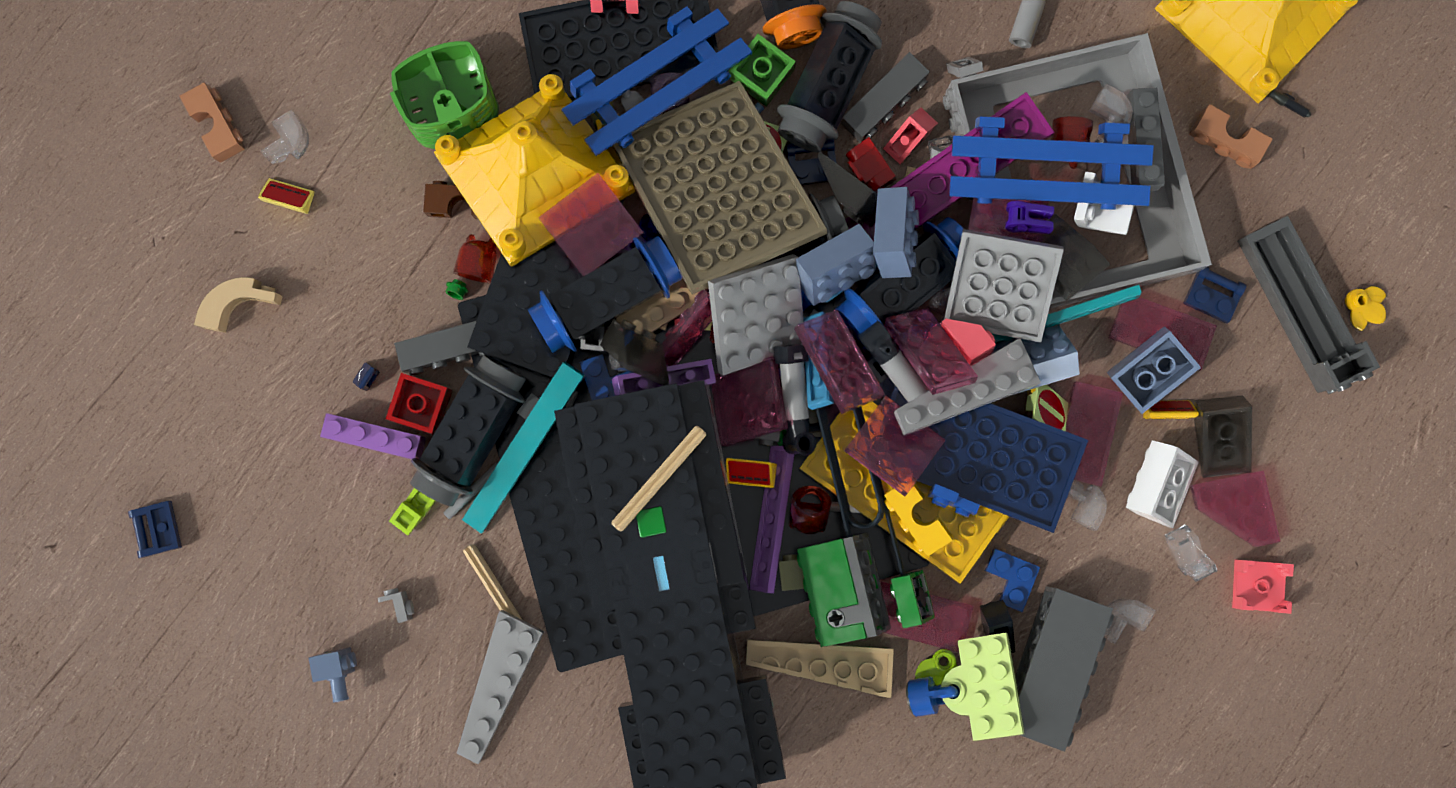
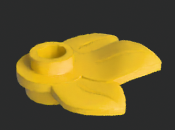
M1370 286L1365 290L1353 289L1346 295L1345 305L1351 310L1350 321L1357 330L1363 331L1367 322L1373 324L1385 322L1386 310L1381 302L1385 299L1386 293L1382 289Z

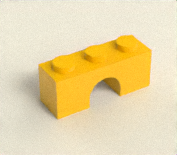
M911 476L884 494L886 497L884 503L892 513L895 511L898 514L900 526L906 533L910 531L915 538L913 544L920 553L924 552L928 557L953 540V535L939 516L930 522H922L915 517L913 507L924 498V494Z

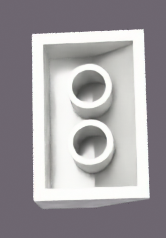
M1152 440L1150 447L1145 452L1143 465L1137 473L1134 488L1128 496L1126 508L1140 516L1173 528L1199 462L1178 447Z

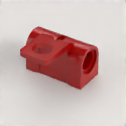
M870 137L846 154L850 168L860 183L867 186L871 194L877 193L878 189L885 188L896 180L895 174Z

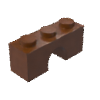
M433 181V184H425L423 212L428 217L452 218L454 205L465 199L456 185H447V182ZM471 209V215L474 217V219H478L473 210Z

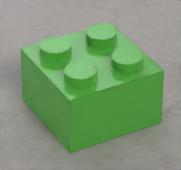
M757 34L748 45L752 54L731 67L729 70L731 74L729 80L734 83L740 81L748 94L767 107L794 72L796 61Z

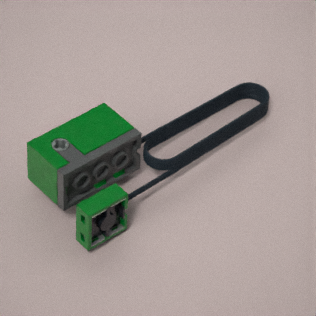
M831 368V373H838L846 383L878 503V513L876 518L869 524L860 523L852 516L825 406L817 408L818 421L847 535L845 538L797 549V562L804 575L803 587L805 592L808 593L810 600L809 612L814 617L816 625L814 630L815 637L820 642L821 647L875 637L891 629L868 532L851 536L849 527L850 523L858 528H870L882 520L884 513L901 574L898 577L892 578V583L890 584L891 595L893 598H896L898 606L896 609L897 619L902 623L903 628L922 625L935 618L924 571L919 570L905 573L889 509L884 503L886 497L884 496L885 493L853 377L847 371L840 368Z

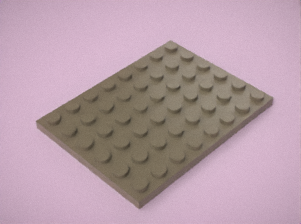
M740 81L653 118L632 132L635 140L628 147L623 148L618 143L612 145L692 295L708 288L709 280L755 267L827 234V228Z

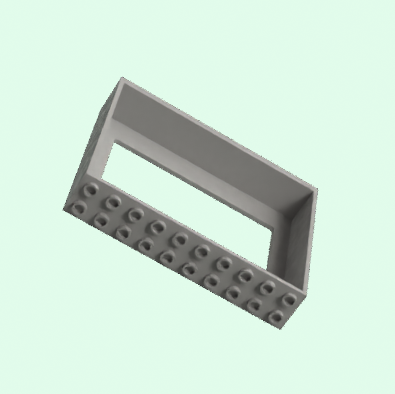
M1148 33L951 81L948 89H946L945 96H943L944 108L949 110L951 117L949 119L951 132H955V136H964L975 128L976 118L980 116L991 117L994 115L993 106L1012 102L1025 92L1030 97L1099 81L1102 86L1111 123L1127 124L1126 95L1132 89H1158L1165 185L1157 191H1150L1149 206L1134 205L1148 260L1056 282L1049 309L1108 295L1136 285L1141 287L1194 274L1212 265ZM1128 134L1123 136L1122 144H1128ZM1123 164L1128 185H1131L1130 165ZM1007 166L997 173L995 178L1012 179L1009 167ZM968 197L969 200H973L975 208L972 210L975 223H979L981 232L1028 240L1026 232L1016 233L1005 229L1009 212L1006 211L1007 203L1017 200L993 199L992 204L977 203V198Z

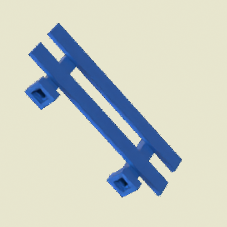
M688 6L669 17L667 31L671 34V39L598 86H595L596 76L591 69L570 81V92L576 100L561 110L573 126L592 113L598 117L604 127L585 139L586 144L596 156L615 143H618L623 148L628 147L635 140L632 132L714 79L719 84L725 83L731 77V74L728 72L729 68L752 54L751 49L741 37L717 53L707 42L706 39L729 25L728 20L718 8L694 24L692 23L693 13ZM689 50L700 61L699 65L621 116L609 104V102Z
M980 116L975 120V129H981L980 137L953 136L952 156L979 157L978 177L950 176V197L977 198V203L992 204L993 199L1101 204V209L1116 210V205L1149 206L1151 186L1119 184L1121 164L1152 166L1154 145L1122 144L1123 136L1130 133V124H1099L1098 135H1104V143L998 138V130L1004 128L1005 118ZM996 158L1102 163L1101 183L995 178Z

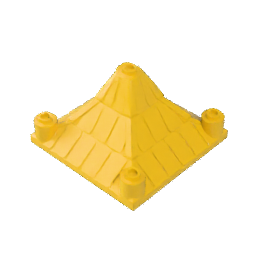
M1162 0L1155 10L1259 104L1358 0Z
M548 74L540 80L539 92L520 102L515 107L501 113L498 117L484 123L481 127L474 129L460 139H456L451 135L441 136L435 143V156L511 267L635 192L634 186L629 181L627 170L623 166L617 165L607 150L596 156L586 144L585 139L592 135L594 131L585 119L573 126L563 114L561 109L572 103L564 90L562 79L554 74Z

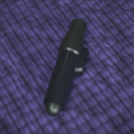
M1275 90L1269 93L1268 97L1272 98L1279 105L1290 109L1304 118L1311 116L1310 109L1297 103L1293 96L1287 93L1282 94Z

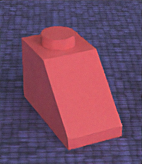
M919 108L908 117L883 149L901 164L925 140L938 122L924 109Z
M947 318L941 323V333L968 368L993 352L996 345L995 338L990 331H985L982 325Z

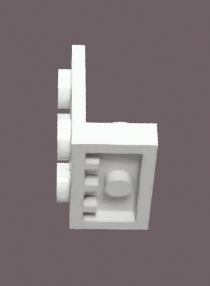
M1085 172L1084 183H1101L1096 173ZM1078 203L1074 220L1077 226L1081 228L1126 235L1134 205H1116V210L1101 209V204Z

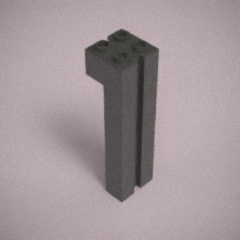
M1286 216L1238 240L1237 242L1317 393L1327 391L1328 394L1336 391L1340 392L1351 387L1353 382L1363 381L1372 377V371L1380 368L1367 341L1355 343L1289 217Z

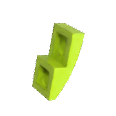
M414 488L407 499L400 504L389 522L406 535H410L436 501Z

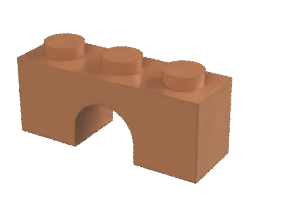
M204 82L179 96L190 117L198 123L204 119L213 118L214 125L212 130L201 136L215 160L221 163L245 150L241 143L244 141V138L237 128H233L230 122L233 118L226 107L223 108L219 101L222 100V97L215 87L211 88Z
M1209 104L1201 111L1189 135L1194 137L1197 143L1214 148L1217 154L1236 160V164L1243 168L1252 169L1259 164L1272 138L1252 127L1243 133L1241 139L1230 137L1226 131V123L1230 115Z

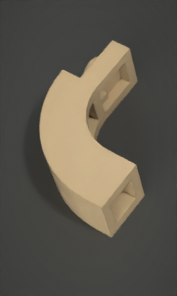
M254 278L231 279L219 284L206 295L200 304L194 325L226 333L229 317L239 304L245 301L256 300L281 305L283 296L275 293V288L261 286L262 282Z

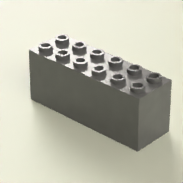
M1045 587L1015 675L1025 733L1020 736L1064 752L1066 747H1070L1074 737L1072 732L1074 723L1079 722L1082 714V709H1080L1082 700L1086 699L1089 694L1090 685H1088L1090 676H1093L1097 670L1098 662L1096 658L1098 652H1102L1105 646V631L1111 627L1114 619L1112 614L1113 608L1058 588Z

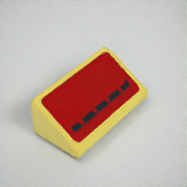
M269 178L259 193L258 198L267 203L308 214L315 192Z

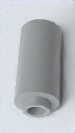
M1045 0L1021 1L1009 37L1011 44L1021 48H1030L1032 46L1046 4Z

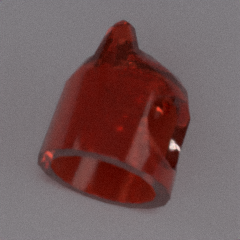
M1073 116L1055 118L1052 123V130L1055 134L1051 136V140L1090 142L1093 121L1088 118ZM1079 162L1068 163L1070 168L1076 169Z
M470 234L466 242L459 249L453 273L469 280L491 283L497 263V246L492 238L488 241L477 240L474 235Z
M816 486L798 488L794 492L789 514L790 528H795L798 532L804 534L824 532L827 528L832 504L829 494ZM812 493L820 498L821 504L801 502L800 500L804 495Z

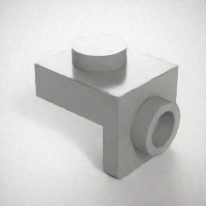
M398 588L383 591L384 596L379 597L378 602L393 600L398 623L413 619L414 606L412 600H408L406 591L399 592Z

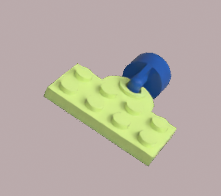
M1008 633L958 640L961 665L952 668L945 675L941 685L936 686L932 677L911 679L906 685L908 706L915 717L937 714L939 705L946 704L951 711L970 717L973 741L1025 734Z

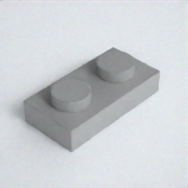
M971 57L946 63L948 73L960 78L976 75L978 72L984 71L982 61Z

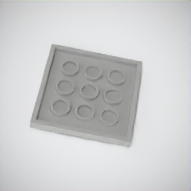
M963 229L944 320L947 318L982 325L985 331L988 330L992 334L1041 342L1064 250L1063 246Z
M794 254L708 281L718 373L721 375H726L774 358L773 347L804 343L801 285L796 266L798 256Z

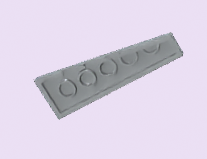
M1020 338L898 408L894 414L903 435L1035 387L1041 381Z
M500 610L457 750V754L476 764L481 762L544 633L543 630L504 610Z

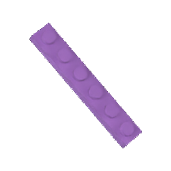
M771 446L768 462L777 464L774 488H764L749 588L750 590L773 594L794 454L787 453L783 446Z

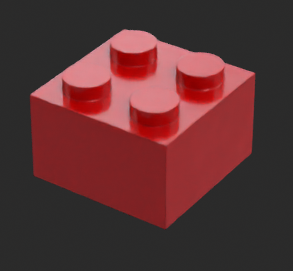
M401 373L386 419L435 434L443 420L452 389Z

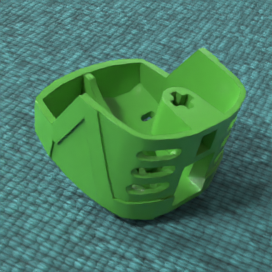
M468 41L447 42L427 48L408 57L392 71L393 92H390L392 100L411 133L424 147L435 149L437 139L444 135H451L456 139H460L467 133L481 127L484 123L498 117L499 105L487 75L486 67L476 49ZM420 109H423V110L420 111V112H417V113H415V114L413 113V112H415V111H418V110H420Z

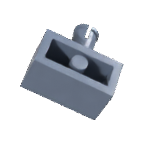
M351 647L309 657L312 681H330L333 703L348 700L349 696L345 677H347V674L354 672V667L357 666L356 655L354 652H351Z

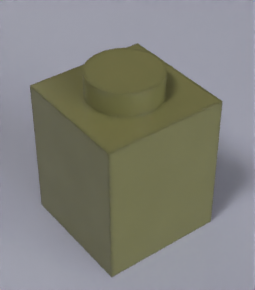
M797 554L783 555V560L778 561L781 590L804 589V575L798 565Z

